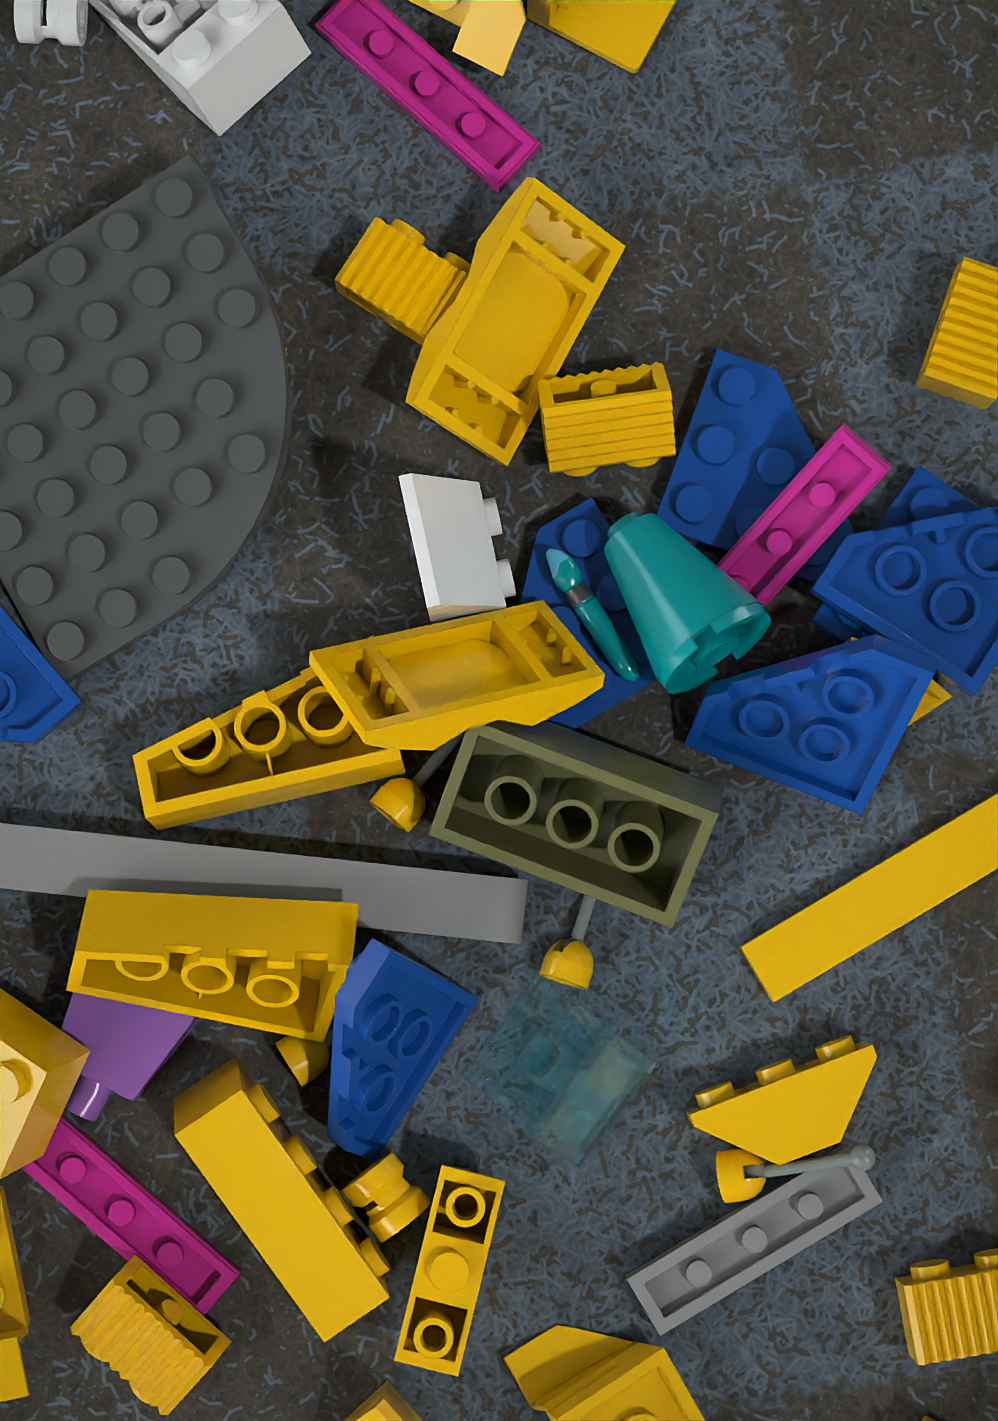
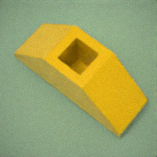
M851 1035L840 1037L816 1047L818 1059L794 1067L792 1059L787 1058L756 1070L755 1074L758 1082L734 1090L731 1081H727L706 1088L695 1094L698 1104L685 1109L689 1121L695 1128L780 1166L841 1142L876 1062L877 1055L872 1044L865 1041L854 1044Z
M445 1164L441 1165L394 1361L458 1377L504 1190L505 1179Z

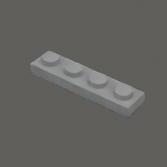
M844 1143L824 1156L850 1153L852 1149L850 1145ZM853 1166L793 1174L625 1276L655 1329L661 1336L883 1201L866 1172L857 1170Z

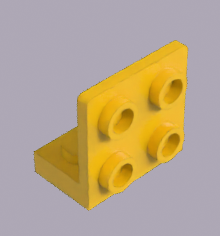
M527 0V18L626 71L637 73L677 0Z

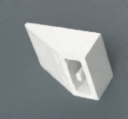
M278 0L88 1L187 108L219 137L311 54L284 6Z

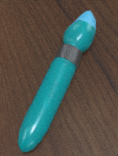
M552 548L548 549L546 558L555 585L566 593L565 595L572 608L575 609L581 622L615 672L629 682H636L639 678L637 660L598 599L594 597V593L582 581V573L578 564L563 551Z

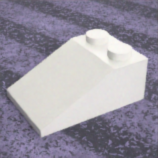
M414 473L398 476L431 624L506 608L505 598L516 596L509 559L496 561L491 536L503 534L495 497L483 499L480 484L476 481Z

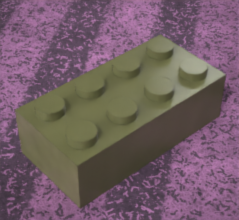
M496 720L480 728L466 730L428 835L673 928L719 816L723 787L547 720L534 726Z

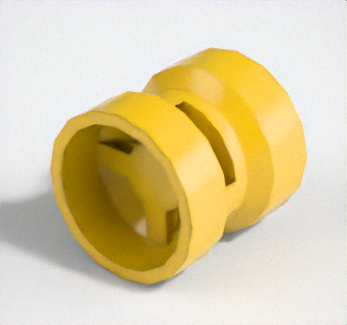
M393 1150L378 1159L341 1190L352 1206L365 1208L366 1214L370 1218L369 1229L380 1243L403 1229L432 1203L421 1187L411 1186L402 1177L404 1165Z

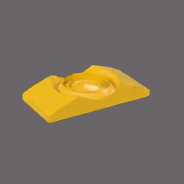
M526 177L478 239L467 279L455 301L427 333L411 377L405 402L498 464L508 466L540 407L537 382L542 378L551 380L557 375L626 246L535 177Z
M544 600L312 650L309 655V665L364 744L399 750L434 751L467 729L480 728L496 720L534 726L576 705L601 689L605 679L604 672Z

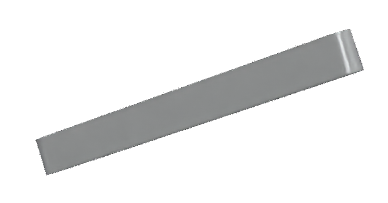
M0 823V888L86 898L88 890L91 889L359 903L356 927L522 944L529 881L525 879Z

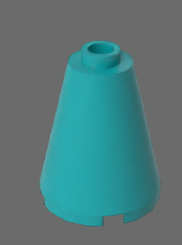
M632 512L619 519L609 529L607 536L610 539L604 547V554L658 683L662 684L669 694L675 695L689 691L709 681L720 673L715 664L723 660L730 653L733 654L736 660L740 659L763 637L769 628L771 618L765 611L764 605L656 514L649 513L641 516L638 512Z

